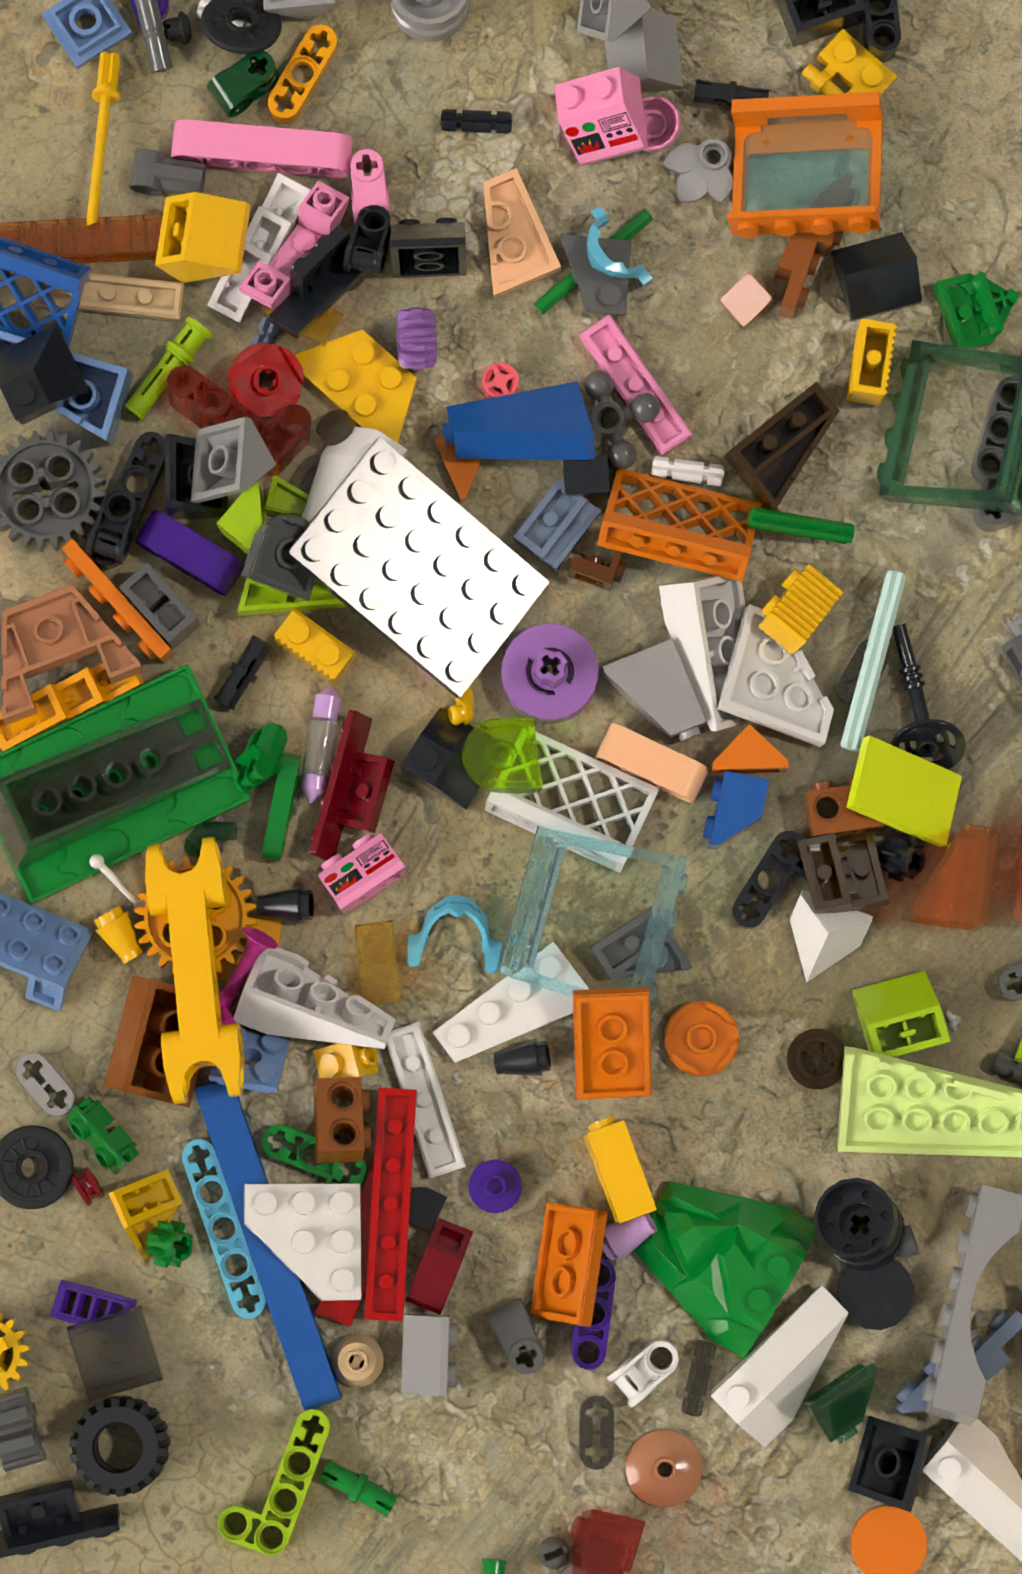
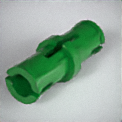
M332 1459L328 1461L323 1470L324 1473L319 1478L321 1483H325L349 1496L348 1501L354 1504L356 1501H359L383 1514L386 1518L398 1498L397 1494H393L369 1481L368 1475L364 1473L358 1475L334 1462Z

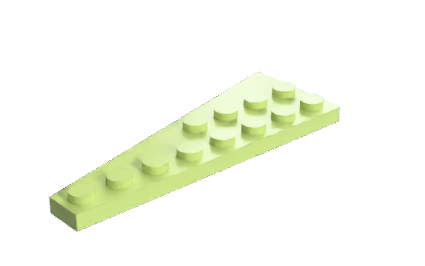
M845 1047L837 1149L838 1152L1022 1158V1090L854 1047Z

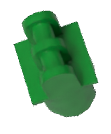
M271 723L256 730L250 736L244 752L234 760V763L241 767L235 780V785L239 792L243 794L251 792L254 787L260 785L261 782L264 783L284 767L280 759L287 743V733L282 725Z

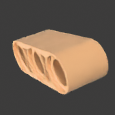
M614 723L610 724L595 756L597 760L692 804L695 802L709 772V768L700 762Z

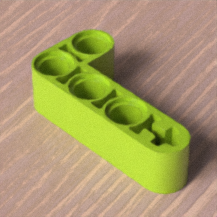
M318 1407L305 1410L299 1415L263 1511L241 1503L229 1505L218 1519V1529L223 1538L271 1556L281 1553L286 1548L293 1534L331 1431L332 1422L327 1411ZM314 1415L320 1417L319 1424L324 1427V1431L317 1430L311 1441V1444H318L317 1451L308 1444L295 1442L297 1437L304 1441L308 1433V1426L303 1424L304 1420H311ZM304 1452L308 1455L311 1462L309 1470L300 1473L292 1469L289 1461L293 1453ZM281 1489L293 1491L297 1498L296 1506L291 1509L281 1508L276 1501L277 1492ZM239 1512L244 1515L247 1521L246 1529L238 1533L231 1531L226 1523L228 1514ZM268 1526L278 1527L282 1531L283 1542L277 1546L266 1544L262 1537L263 1529Z

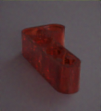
M177 366L168 375L167 395L169 404L199 428H206L242 417L251 418L268 450H275L279 453V455L273 457L276 465L265 476L281 474L310 441L312 418L310 412L301 405L292 404L284 407L268 424L190 366ZM209 407H217L221 409V411L212 414L206 412L205 409ZM290 424H298L302 427V429L298 431H291L287 428V426Z

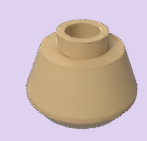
M362 1334L347 1336L334 1348L331 1360L332 1368L337 1378L344 1384L352 1387L367 1386L379 1377L383 1369L384 1356L382 1349L369 1336ZM354 1356L352 1363H350V1357ZM362 1360H364L363 1367H360Z

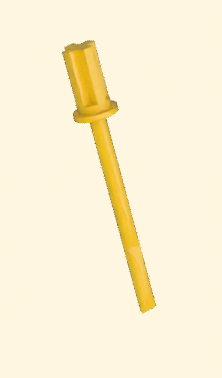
M104 51L100 53L97 86L92 90L91 94L92 99L100 104L86 218L87 225L94 224L98 220L110 105L118 103L121 98L117 90L121 59H119L120 54L116 52L109 54Z

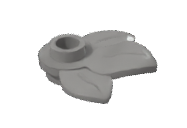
M719 139L705 140L699 146L683 143L674 148L663 162L664 167L680 174L677 184V195L682 203L696 202L707 193L714 200L721 203L732 191L733 177L729 170L732 154L728 145ZM710 153H715L719 156L720 160L713 164L707 161L706 156Z

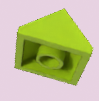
M255 482L250 488L242 492L217 522L222 536L246 556H248L255 533L266 521L265 500L259 482Z

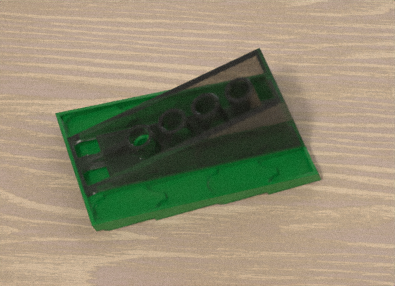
M189 664L0 753V842L28 904L33 905L101 873L100 869H95L90 865V858L94 854L103 856L104 864L108 868L114 867L131 857L147 851L148 845L162 844L249 802V794H243L236 788L235 780L239 772Z

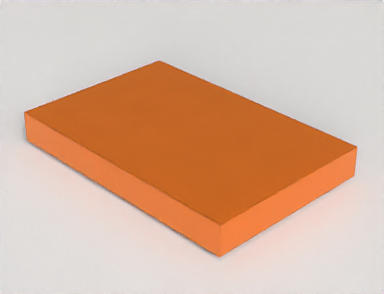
M649 987L572 990L576 1100L652 1096Z
M551 1202L546 1203L530 1316L591 1327L608 1211Z

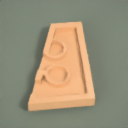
M517 168L483 182L493 299L561 271V265Z

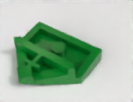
M981 271L975 276L968 273L937 281L932 286L956 355L991 345L995 338L1002 333L1003 325L1011 308L1020 295L1011 288L1005 290L988 280L985 273Z

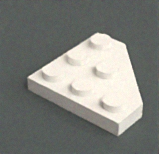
M749 604L744 609L717 709L821 747L826 742L834 708L828 697H823L813 679L816 676L802 650H797L794 654H790L782 645L777 644L776 640L771 639L770 635L765 634L764 630L759 629L758 625L765 618V615L760 612L761 608Z
M360 1184L244 1185V1225L257 1235L321 1301L361 1300Z

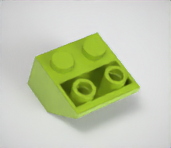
M925 970L851 991L868 1051L895 1058L951 1042L940 1003Z

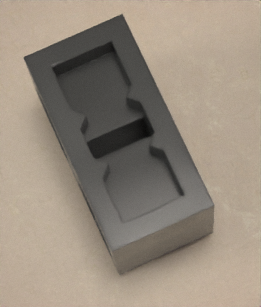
M148 563L143 565L119 586L123 595L172 649L176 648L201 626L197 617Z

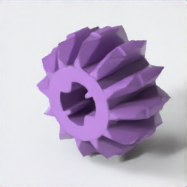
M409 307V309L400 310L396 321L399 364L403 369L424 370V368L434 367L437 362L435 314L431 309Z

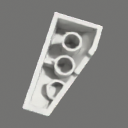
M343 425L322 452L302 518L309 522L313 519L376 438L381 437L405 459L407 449L377 429Z
M712 575L659 586L665 625L671 639L674 641L710 730L718 731L739 725L740 717L717 708L737 638L739 621H741L744 609L746 608L742 582Z
M278 947L276 949H266L258 957L243 988L233 1018L236 1023L268 1035L385 1049L396 1021L395 1018L360 995L350 996L337 987L338 981L330 975L324 978L308 968L310 962L300 955Z
M821 1284L711 1390V1397L741 1428L766 1447L793 1421L840 1331L848 1311Z

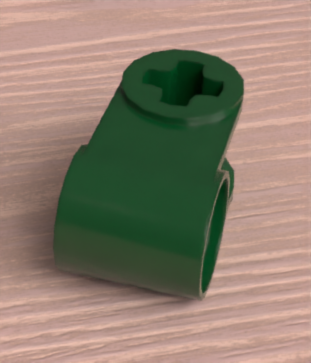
M261 51L247 54L231 67L215 75L208 82L207 89L227 117L233 118L243 113L253 102L275 87L279 80L278 71L272 56L268 52ZM260 67L261 70H266V73L261 76L258 72L255 73L254 70Z

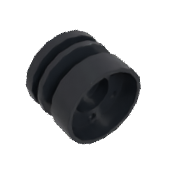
M861 1178L840 1180L827 1188L818 1200L814 1214L816 1232L823 1245L836 1259L848 1268L860 1271L880 1269L892 1262L902 1249L906 1235L904 1218L888 1194L874 1182ZM862 1223L870 1229L865 1235L858 1229Z

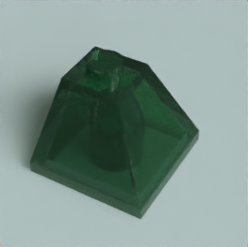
M866 1359L862 1360L802 1401L828 1442L832 1443L834 1440H837L841 1444L859 1432L856 1426L863 1422L878 1370L873 1362Z

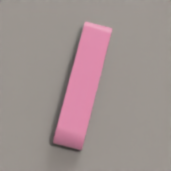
M182 119L174 122L170 159L203 163L206 167L346 178L350 175L353 138L336 132Z

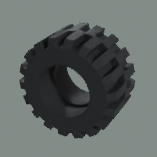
M132 1396L110 1397L87 1409L82 1414L81 1419L76 1422L73 1428L74 1434L70 1438L69 1447H72L70 1460L71 1464L75 1463L77 1470L75 1473L79 1479L83 1477L87 1482L86 1486L91 1490L95 1488L102 1495L109 1496L113 1494L116 1497L126 1496L131 1493L135 1494L151 1484L163 1471V1467L168 1461L170 1454L168 1453V1448L171 1445V1441L166 1431L168 1426L159 1417L160 1412L155 1407L152 1409L148 1406V1402L142 1399H133ZM114 1423H126L132 1426L142 1440V1454L139 1460L131 1467L125 1469H117L110 1466L103 1460L99 1452L98 1441L100 1434L107 1426Z

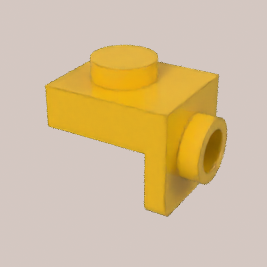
M337 1043L313 1050L320 1078L363 1077L378 1073L377 1052L375 1048Z

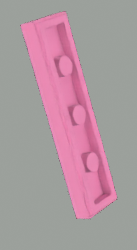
M610 314L579 334V339L599 368L611 375L614 381V389L626 407L631 406L634 397L640 393H650L658 399L660 403L658 416L651 422L636 421L661 457L692 438L693 434Z

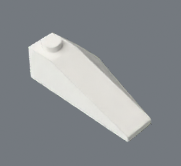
M977 1419L971 1425L955 1421L928 1452L922 1473L1022 1562V1479L997 1436L980 1420Z

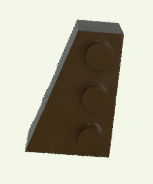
M816 381L729 450L723 457L758 501L762 503L761 505L765 509L775 511L840 410Z

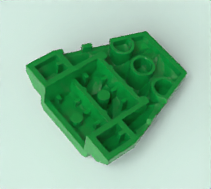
M668 1181L655 1203L657 1210L649 1214L655 1222L657 1232L650 1235L633 1251L658 1280L665 1285L678 1300V1303L691 1315L711 1340L744 1359L760 1332L765 1329L807 1255L806 1252L817 1233L815 1223L787 1206Z

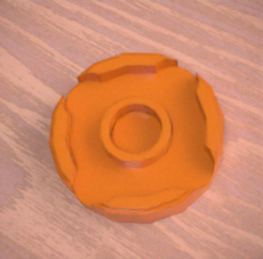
M694 1001L681 1006L669 1018L664 1030V1047L669 1060L680 1071L692 1076H710L722 1071L733 1061L739 1047V1032L734 1018L723 1007L710 1001Z
M881 1505L868 1509L856 1520L850 1533V1550L854 1562L864 1574H915L921 1568L927 1555V1537L923 1525L911 1512L891 1505Z

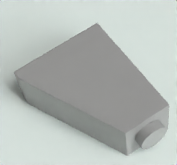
M673 639L602 667L604 679L669 740L679 737L680 742H685L701 735L700 728H703L707 721Z

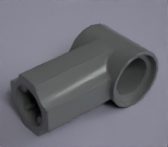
M136 150L129 188L134 192L152 196L161 195L162 192L174 194L203 193L206 165L170 159L158 151Z

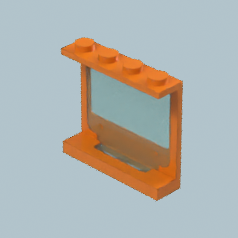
M880 92L732 100L731 113L736 127L732 212H727V221L732 236L749 239L755 238L758 235L776 234L781 237L793 236L795 233L828 235L834 231H850L861 234L870 230L880 229L883 107Z

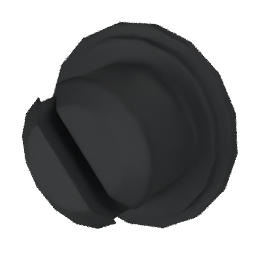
M180 11L178 17L164 20L163 27L166 40H182L183 43L188 44L192 38L188 15Z

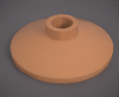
M669 1429L650 1431L641 1436L628 1453L626 1476L629 1485L641 1500L656 1507L679 1505L694 1494L701 1481L703 1469L700 1453L694 1443L680 1432ZM662 1462H668L672 1466L671 1474L665 1477L659 1475L657 1471L659 1464Z

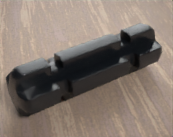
M444 109L441 112V129L443 131H456V128H461L462 132L491 133V130H496V133L508 134L512 130V113L497 111V114H491L492 111L462 110V113H457V109Z

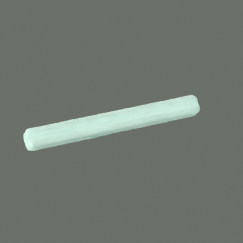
M889 570L886 573L846 721L841 747L850 751L860 750L906 581V575L898 571Z

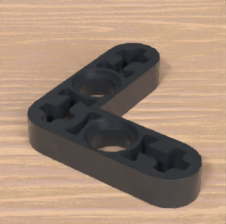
M784 831L775 837L732 906V918L739 927L744 929L757 927L765 919L793 873L806 880L804 868L801 869L796 866L801 859L794 854H790L787 858L781 855L783 848L778 844L780 841L786 843L789 839H793L796 842L794 848L799 852L797 841L807 838L794 831ZM770 869L778 874L779 884L776 889L765 890L759 885L758 876L761 871ZM752 887L758 895L770 898L768 904H765L761 899L755 907V912L759 914L758 918L751 917L744 921L741 918L743 912L739 909V905L747 906L751 902L754 895L749 894L747 891Z

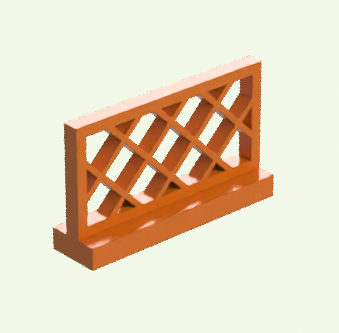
M617 469L597 546L743 582L756 529L747 526V519L737 522L730 513L733 511L748 513L751 508H761L762 503L626 469ZM621 482L636 485L641 491L629 495L621 486ZM661 493L672 494L677 500L665 504L658 495ZM649 499L655 509L644 513L636 503ZM697 502L708 503L713 509L701 513L694 504ZM627 507L634 516L615 511ZM685 508L692 518L680 522L672 512ZM663 516L670 525L651 520ZM721 517L728 527L716 531L709 521ZM699 525L707 535L689 531L688 529ZM735 534L743 544L725 540L724 538Z

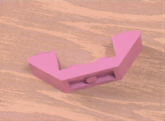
M317 181L299 206L298 224L268 265L259 260L239 287L240 292L271 309L278 307L291 294L290 271L293 264L298 258L305 257L315 247L321 236L328 235L336 226L340 225L350 197Z

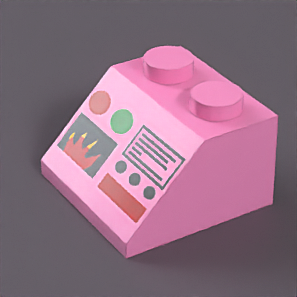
M616 67L554 85L558 121L580 165L584 166L648 148L640 77L621 67Z
M372 833L363 836L352 845L355 849L344 858L337 854L321 865L324 871L319 873L318 877L344 916L407 875L405 866L381 833L375 837Z

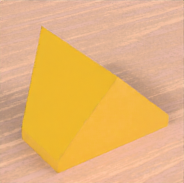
M169 1169L109 1193L125 1231L145 1263L150 1256L145 1252L147 1250V1234L154 1227H157L159 1220L169 1223L179 1205L183 1204Z

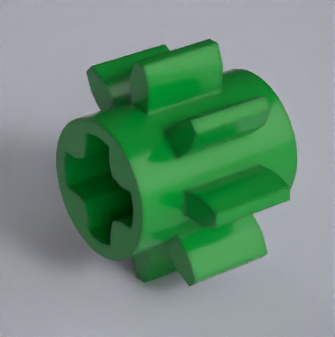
M159 1220L157 1227H154L147 1234V1250L145 1252L155 1256L154 1265L164 1268L171 1265L179 1268L181 1267V1262L191 1255L193 1235L183 1232L185 1229L184 1223L174 1220L168 1223Z

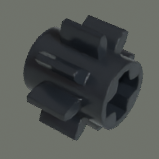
M902 833L899 838L891 836L889 840L883 843L879 851V862L881 869L888 871V878L903 882L905 877L914 879L923 870L926 855L923 851L924 846L916 844V837Z

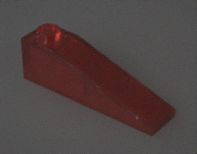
M595 1509L583 1511L581 1516L577 1515L570 1533V1537L574 1539L572 1546V1574H623L624 1571L630 1573L645 1521Z

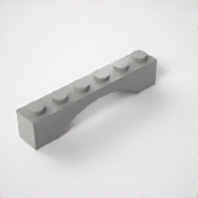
M983 1184L975 1194H969L966 1201L964 1216L969 1217L967 1230L960 1231L956 1244V1252L961 1253L958 1267H952L947 1288L953 1290L950 1304L944 1303L939 1319V1325L944 1327L942 1340L935 1341L930 1359L931 1363L936 1364L933 1378H927L922 1393V1400L927 1401L925 1413L971 1425L978 1419L986 1380L978 1366L971 1341L970 1315L972 1298L979 1277L989 1260L998 1250L1015 1238L1019 1233L1022 1221V1195Z

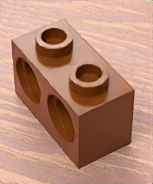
M853 778L848 779L849 785L834 787L833 781L812 784V791H806L803 795L810 838L835 833V836L870 830L885 829L888 825L846 808ZM821 800L832 802L836 808L835 817L831 819L822 818L817 812V803Z
M361 1077L315 1078L313 1098L316 1163L362 1162L365 1149H371V1128L363 1124V1113H369V1091L362 1090ZM336 1096H345L352 1104L349 1107L340 1108L334 1105L332 1099ZM339 1132H346L352 1136L354 1141L350 1144L342 1145L336 1142L333 1136Z

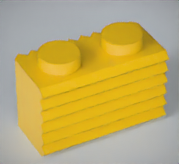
M861 319L856 331L846 397L847 401L875 406L883 403L888 393L886 390L889 386L888 381L890 379L889 374L891 372L895 332L898 328L895 323Z
M810 563L801 572L794 568L781 584L786 589L782 596L779 598L774 594L760 611L765 615V618L758 625L759 629L764 630L765 634L770 635L771 639L776 640L777 644L782 645L790 654H794L805 644L844 593Z
M296 608L291 611L274 634L278 647L282 646L284 651H288L290 656L294 655L296 660L300 659L301 663L306 664L308 669L312 668L314 673L318 672L320 677H325V681H330L332 686L338 685L357 659L355 651Z

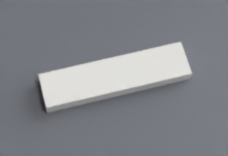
M420 1022L392 1030L387 1047L401 1089L417 1090L415 1134L429 1178L466 1167Z

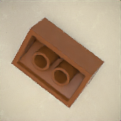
M132 975L104 1087L174 1104L163 1067L161 1034L179 1031L175 985ZM199 1069L190 1080L188 1102L176 1105L190 1108Z

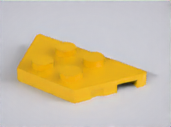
M363 329L294 354L302 366L304 378L358 427L377 429L395 442H399L403 425H405L410 401L417 384V378L408 369H403L399 361Z

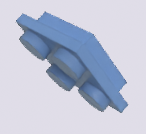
M62 0L41 13L77 69L98 57L101 52H106L133 35L111 0ZM83 15H92L96 18V23L92 28L84 30L77 26L78 19Z
M241 1027L245 1061L256 1063L255 1065L245 1064L244 1089L269 1094L270 1092L277 1093L290 1038L249 1031ZM212 1066L209 1080L216 1081L217 1084L226 1085L221 1070Z

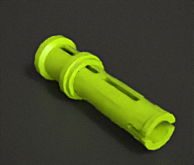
M187 316L185 319L186 325L173 341L168 340L165 344V355L128 402L123 405L141 421L184 366H192L195 362L193 357L207 340L211 341L214 338V335L207 328L190 316Z

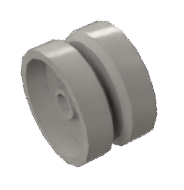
M390 0L392 16L400 30L413 39L425 42L445 40L457 33L467 20L470 8V0Z

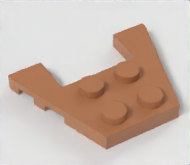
M72 584L2 611L1 655L3 657V676H1V690L3 691V706H1V716L6 725L38 713L26 679L99 651L112 684L144 672L139 660L130 653L119 637L109 629L98 613Z

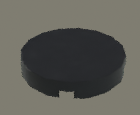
M895 1259L876 1270L860 1271L846 1266L838 1279L837 1298L839 1303L848 1311L847 1317L850 1321L864 1329L883 1330L895 1326L906 1317L913 1303L914 1287L910 1274Z

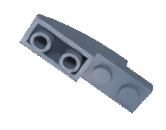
M1011 1309L1008 1313L1004 1310L1000 1311L987 1325L991 1330L981 1340L977 1337L971 1340L978 1366L986 1381L996 1375L1011 1361L1001 1348L1022 1328V1315L1017 1310ZM929 1360L922 1368L926 1373L916 1383L909 1380L895 1394L898 1401L893 1407L898 1412L904 1414L926 1410L927 1401L922 1400V1393L927 1378H933L936 1364L931 1363Z

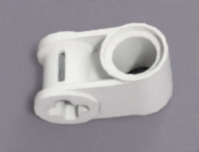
M663 1338L655 1339L636 1355L624 1361L606 1378L609 1382L617 1384L629 1399L627 1404L632 1408L649 1395L661 1381L676 1369L679 1361L678 1351L669 1340ZM657 1347H665L672 1353V1361L666 1367H657L650 1360L651 1352ZM626 1375H628L631 1378V1380L636 1384V1386L638 1387L637 1389L627 1379Z

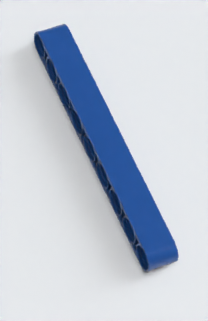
M216 1081L195 1088L196 1097L304 1410L341 1400L340 1388L303 1281L257 1235L244 1225V1185L269 1184L241 1100L239 1096L229 1097L226 1085L217 1084Z

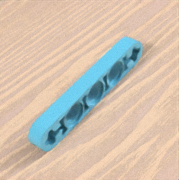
M203 1139L192 1140L183 1149L182 1161L230 1303L235 1313L245 1319L255 1318L265 1310L267 1301L213 1144ZM199 1145L201 1150H209L210 1156L205 1159L207 1170L210 1171L216 1167L218 1174L205 1176L196 1182L194 1174H200L202 1171L198 1162L191 1163L189 1156L195 1153L194 1147ZM209 1181L219 1183L223 1189L222 1198L214 1204L204 1201L201 1195L202 1187ZM222 1217L231 1219L235 1224V1233L228 1240L219 1239L214 1233V1224ZM232 1254H241L247 1260V1270L241 1276H233L226 1269V1261ZM251 1275L253 1276L255 1284H247L251 1295L258 1294L260 1302L255 1304L256 1311L249 1312L247 1307L241 1308L239 1306V1301L244 1298L241 1287L234 1291L231 1285L232 1282H242Z

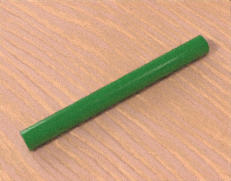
M643 209L609 239L631 240L653 221L652 216L646 209ZM571 272L534 303L535 308L542 315L577 286Z

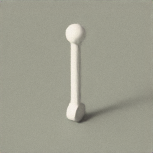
M100 854L91 856V867L102 871L133 903V910L145 907L146 903L138 899L104 864L103 856Z

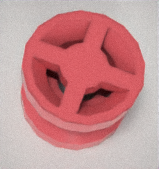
M503 362L493 363L487 367L482 377V390L486 399L518 393L519 377L514 367Z

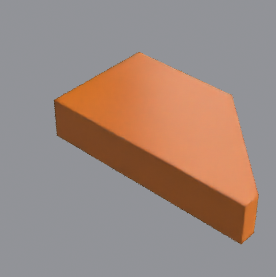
M443 435L434 438V443L460 503L465 502L482 459H456L453 444L446 445Z

